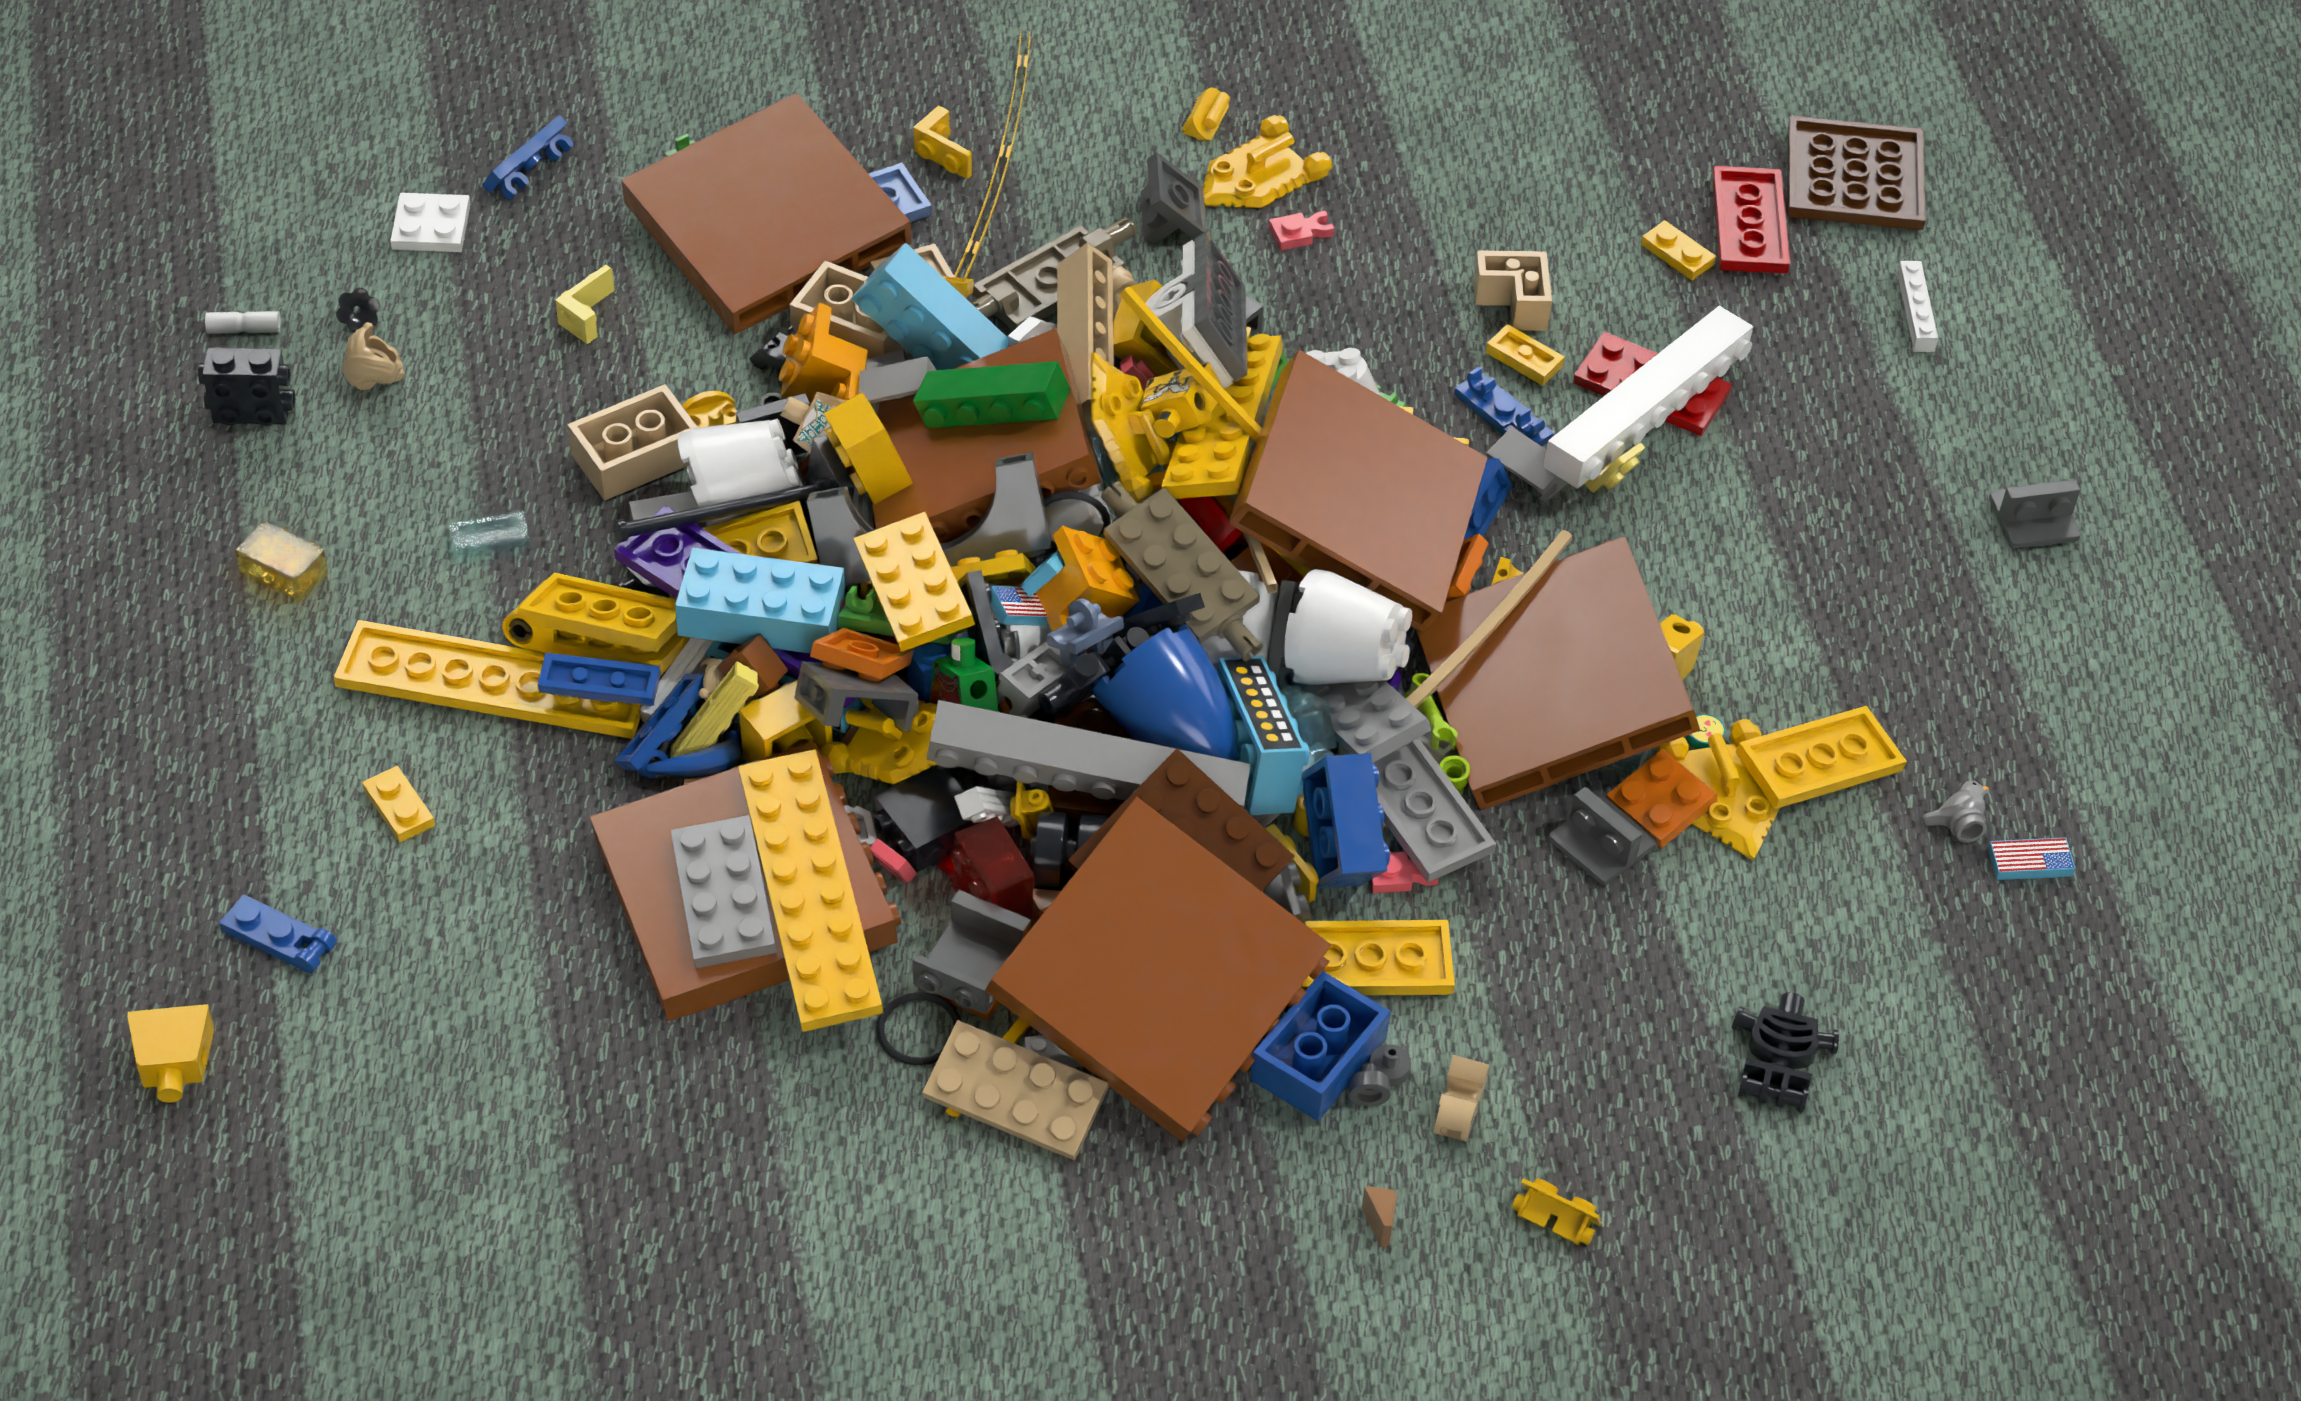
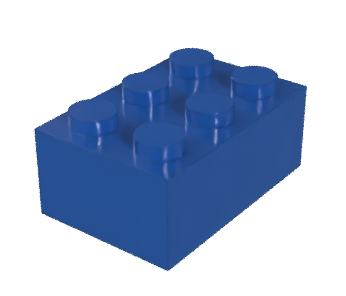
M1371 753L1326 756L1303 771L1301 777L1312 861L1319 879L1316 889L1363 885L1388 871L1387 866L1390 861V852L1387 843L1383 841L1382 834L1384 810L1382 805L1378 803L1376 791L1379 783V773L1376 765L1372 763Z
M1322 971L1318 978L1307 988L1306 994L1297 1005L1294 1004L1253 1052V1059L1255 1061L1251 1067L1250 1080L1319 1122L1347 1088L1350 1077L1360 1072V1066L1366 1064L1370 1060L1373 1051L1380 1047L1387 1039L1391 1011Z

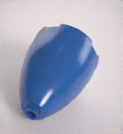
M1186 623L1178 627L1180 631L1174 634L1170 628H1167L1140 644L1122 658L1123 663L1115 669V676L1111 680L1106 675L1095 686L1093 690L1095 698L1113 720L1134 740L1239 761L1238 736L1226 691L1205 649Z

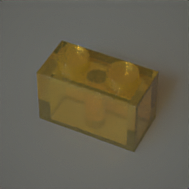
M264 521L235 550L241 574L299 602H302L329 573L324 549L314 542H307L292 535L282 527L277 528Z

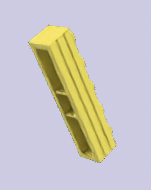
M737 661L671 745L670 758L714 746L722 730L726 731L729 728L732 717L736 713L739 714V709L745 706L747 698L753 696L758 690V673Z

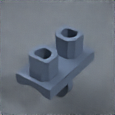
M1080 598L1070 604L1069 617L1066 619L1067 624L1047 634L1048 646L1060 649L1062 665L1071 667L1081 655L1087 654V648L1089 652L1097 651L1098 654H1104L1113 641V634L1124 628L1123 617L1109 618L1101 612V607L1097 603L1092 604L1090 601Z

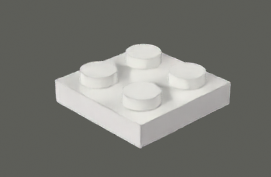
M400 193L391 236L392 250L462 252L470 209L469 195Z

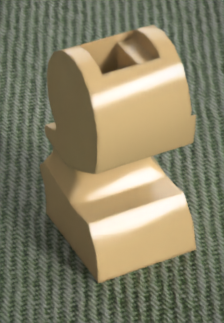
M1456 1055L1452 1056L1447 1077L1446 1093H1442L1439 1101L1440 1107L1434 1127L1435 1134L1464 1142L1467 1141L1477 1113L1478 1102L1481 1100L1487 1082L1489 1064Z

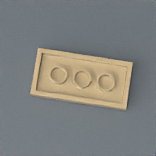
M957 1020L922 1093L923 1098L1075 1160L1109 1086L1108 1082Z

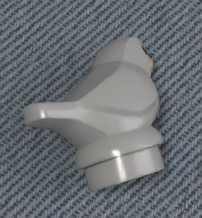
M1970 780L1965 782L1960 791L1953 794L1938 810L1925 813L1922 816L1924 824L1926 826H1947L1950 828L1951 833L1963 843L1978 840L1987 830L1984 816L1985 801L1983 798L1988 793L1989 788L1980 785L1976 781Z

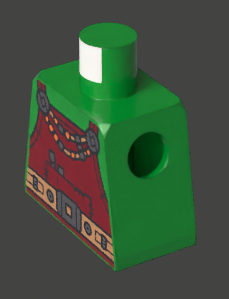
M956 638L952 640V655L936 658L933 662L930 703L938 704V700L998 712L995 672L993 668L975 657V640L971 638Z

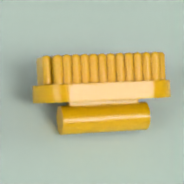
M1212 87L1203 91L1200 97L1197 98L1190 116L1182 127V130L1185 131L1183 134L1195 137L1200 141L1212 140L1229 107V95Z

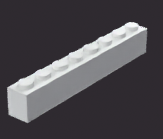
M1718 306L1549 439L1543 467L1577 489L1589 479L1594 480L1606 465L1622 456L1624 451L1631 445L1639 444L1647 432L1654 427H1660L1667 416L1675 410H1681L1686 405L1688 399L1696 393H1702L1717 376L1722 377L1738 359L1743 360L1752 347L1750 338L1753 326Z

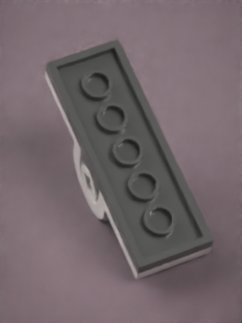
M1206 231L1196 237L1195 242L1191 240L1183 245V260L1181 261L1183 274L1161 287L1145 304L1200 364L1210 362L1224 389L1233 384V380L1236 382L1247 375L1245 285ZM1166 348L1167 354L1175 363L1177 368L1179 370L1185 369V367Z

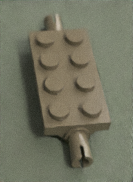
M1124 216L1105 229L1099 227L1091 232L1080 225L973 285V296L977 300L971 304L986 318L992 315L997 316L1012 331L1030 316L1042 320L1057 311V264L1088 242L1110 258L1112 265L1125 268V263L1116 256L1114 247L1136 236L1135 224L1131 220L1129 221L1128 217Z
M1117 481L1112 484L1115 488L1114 491L1110 486L1103 491L1101 498L1119 516V519L1104 528V536L1163 604H1167L1201 593L1205 608L1191 612L1193 620L1185 622L1200 644L1211 636H1218L1221 639L1225 638L1238 652L1243 661L1251 659L1250 652L1253 656H1256L1261 651L1263 644L1243 624V616L1249 609L1259 603L1260 595L1165 487L1140 504L1130 496L1120 482Z

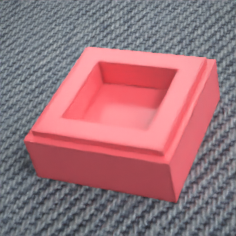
M877 839L870 847L872 856L878 864L903 883H909L917 874L904 857L881 840Z

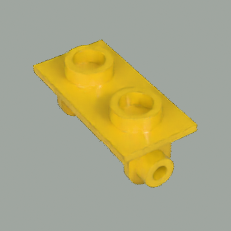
M1017 781L1016 796H1012L1010 801L1011 815L1014 820H1018L1023 838H1027L1031 844L1032 832H1037L1040 811L1054 812L1052 802L1045 791L1038 789L1026 791L1023 783Z
M1524 1178L1522 1179L1521 1183L1527 1193L1525 1196L1518 1193L1512 1204V1209L1518 1211V1217L1524 1218L1545 1229L1551 1215L1556 1216L1558 1219L1552 1229L1553 1233L1578 1246L1580 1243L1590 1244L1595 1233L1594 1229L1589 1228L1591 1222L1598 1226L1602 1223L1600 1215L1595 1213L1596 1206L1576 1196L1573 1197L1572 1201H1569L1557 1195L1559 1190L1557 1187L1542 1179L1536 1178L1534 1183Z

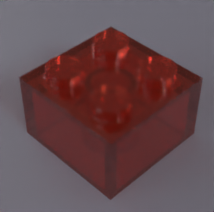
M998 816L954 833V851H951V860L954 867L953 873L950 874L954 891L957 893L958 890H961L1023 917L1032 919L1034 874Z

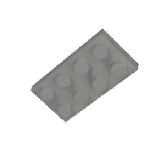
M1385 680L1307 685L1306 688L1295 693L1301 708L1350 754L1371 753L1372 763L1432 731L1428 719Z
M1419 738L1373 762L1379 773V783L1376 791L1378 803L1382 805L1384 810V823L1427 883L1495 852L1496 842Z
M750 815L671 830L695 968L776 953Z

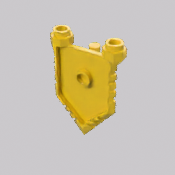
M1281 115L1269 116L1262 120L1260 134L1255 139H1251L1237 146V148L1228 151V154H1222L1210 161L1203 184L1205 206L1221 207V204H1223L1225 207H1231V205L1241 207L1243 205L1245 208H1262L1274 202V199L1285 196V193L1288 194L1294 191V189L1302 187L1303 183L1307 184L1328 176L1329 171L1332 170V161L1325 152L1312 153L1305 157V160L1300 158L1289 148V146L1294 144V138L1289 133V125L1286 119Z
M1093 352L1091 353V402H1093L1091 403V422L1097 435L1102 440L1101 443L1107 451L1106 454L1109 460L1113 463L1112 466L1118 474L1119 482L1137 503H1140L1151 496L1154 490L1150 480L1145 476L1158 464L1168 468L1176 442L1173 440L1167 442L1165 438L1158 436L1154 432L1155 418L1150 409L1141 411L1144 392L1138 378L1124 374L1121 370L1102 359L1099 354Z
M860 698L871 711L869 713L855 709L847 711L845 715L846 722L860 727L848 747L844 743L836 741L827 743V745L820 749L821 755L827 754L829 756L835 774L854 772V774L870 777L875 780L881 779V781L890 784L900 783L920 773L922 770L930 768L932 765H937L935 761L926 760L937 704H925L924 701L918 700V712L912 720L910 731H903L894 723L893 719L888 718L872 704L871 698Z
M1748 719L1735 722L1730 727L1729 740L1731 744L1727 745L1722 734L1715 733L1708 738L1709 748L1688 751L1689 746L1684 737L1657 746V753L1661 749L1665 750L1717 793L1718 802L1713 803L1709 810L1692 824L1707 834L1711 832L1712 837L1716 839L1721 838V842L1726 845L1731 844V848L1754 861L1764 841L1763 839H1765L1767 831H1769L1771 823H1773L1780 809H1774L1736 754L1740 742L1762 736L1758 726Z

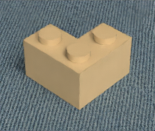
M1477 251L1473 276L1475 305L1510 306L1513 328L1519 331H1547L1552 305L1547 252Z

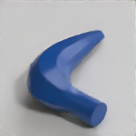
M733 730L727 734L724 742L715 746L647 764L648 773L674 777H708L733 768L740 757L741 734Z

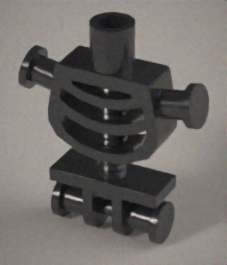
M1134 627L1128 631L1126 637L1122 639L1120 636L1114 638L1102 657H1100L1097 651L1081 655L1074 665L1063 672L1056 684L1038 695L1041 708L1046 713L1053 714L1056 717H1066L1072 708L1093 695V690L1102 677L1107 675L1111 680L1115 676L1114 671L1123 663L1122 658L1148 640V633L1142 628Z
M1793 992L1781 995L1778 1009L1763 1006L1758 1017L1744 1012L1745 1007L1740 1006L1734 1018L1732 1029L1736 1030L1737 1027L1752 1032L1749 1040V1049L1761 1061L1746 1058L1738 1097H1743V1094L1759 1097L1758 1102L1765 1103L1766 1096L1778 1098L1776 1107L1783 1108V1105L1787 1104L1799 1107V1112L1803 1113L1812 1074L1795 1069L1810 1066L1814 1061L1817 1048L1831 1049V1054H1837L1839 1030L1833 1029L1832 1033L1818 1032V1019L1802 1015L1805 1000L1801 995ZM1769 1084L1778 1085L1780 1089L1769 1087Z

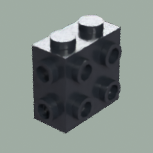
M207 348L205 363H199L198 379L201 385H205L204 407L206 410L211 411L213 423H223L225 425H286L288 412L295 410L296 395L294 389H289L291 369L289 364H284L281 349Z
M937 765L931 766L874 795L872 821L875 828L881 835L886 834L893 842L894 850L904 857L916 872L928 866H935L941 863L947 855H951L961 849L970 848L983 838V824L981 822L973 823V821L963 820L954 796L965 792L961 780L955 773L950 774L947 769H938Z

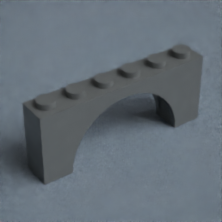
M1034 452L996 459V490L985 515L964 535L940 544L950 567L958 566L957 561L970 557H979L980 561L994 559L996 553L1005 550H1017L1018 554L1023 553L1027 558L1044 554V549L1051 547V536ZM847 486L810 493L807 505L820 565L844 568L845 591H849L852 586H857L858 588V583L869 582L870 579L853 538L874 531V529L858 513L851 500Z

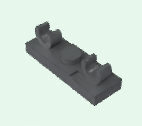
M1282 580L1267 665L1269 670L1275 673L1279 691L1282 688L1287 693L1300 692V687L1291 686L1287 682V675L1294 670L1285 666L1284 647L1289 613L1295 614L1303 592H1298L1300 582Z

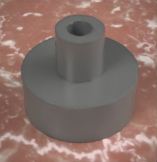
M1387 1044L1373 1051L1370 1063L1376 1066V1071H1380L1389 1077L1390 1086L1400 1085L1407 1080L1411 1069V1058L1406 1050L1397 1045Z
M1366 1063L1361 1065L1360 1072L1352 1075L1348 1081L1349 1098L1351 1102L1358 1106H1378L1387 1102L1390 1098L1389 1077L1380 1071H1376L1374 1064Z

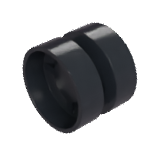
M1040 811L1037 832H1032L1029 872H1034L1033 889L1062 891L1065 875L1074 876L1076 873L1067 864L1068 860L1103 825L1108 816L1082 814L1076 835H1069L1066 812Z

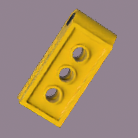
M555 572L531 592L504 619L502 625L506 638L512 644L521 648L543 653L660 666L661 675L675 661L691 638L678 636L675 610L677 599Z

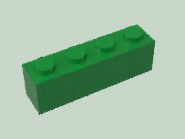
M1058 361L935 370L926 372L913 402L926 428L1052 420L1059 418L1071 388Z

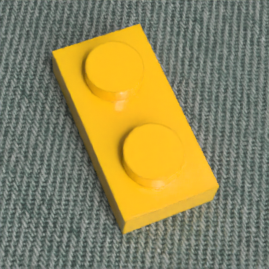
M1663 221L1642 236L1641 245L1690 280H1694L1715 265L1716 256L1667 221Z
M1508 324L1487 342L1486 354L1542 386L1564 365V356Z
M398 766L362 782L363 790L399 843L435 826L433 816Z

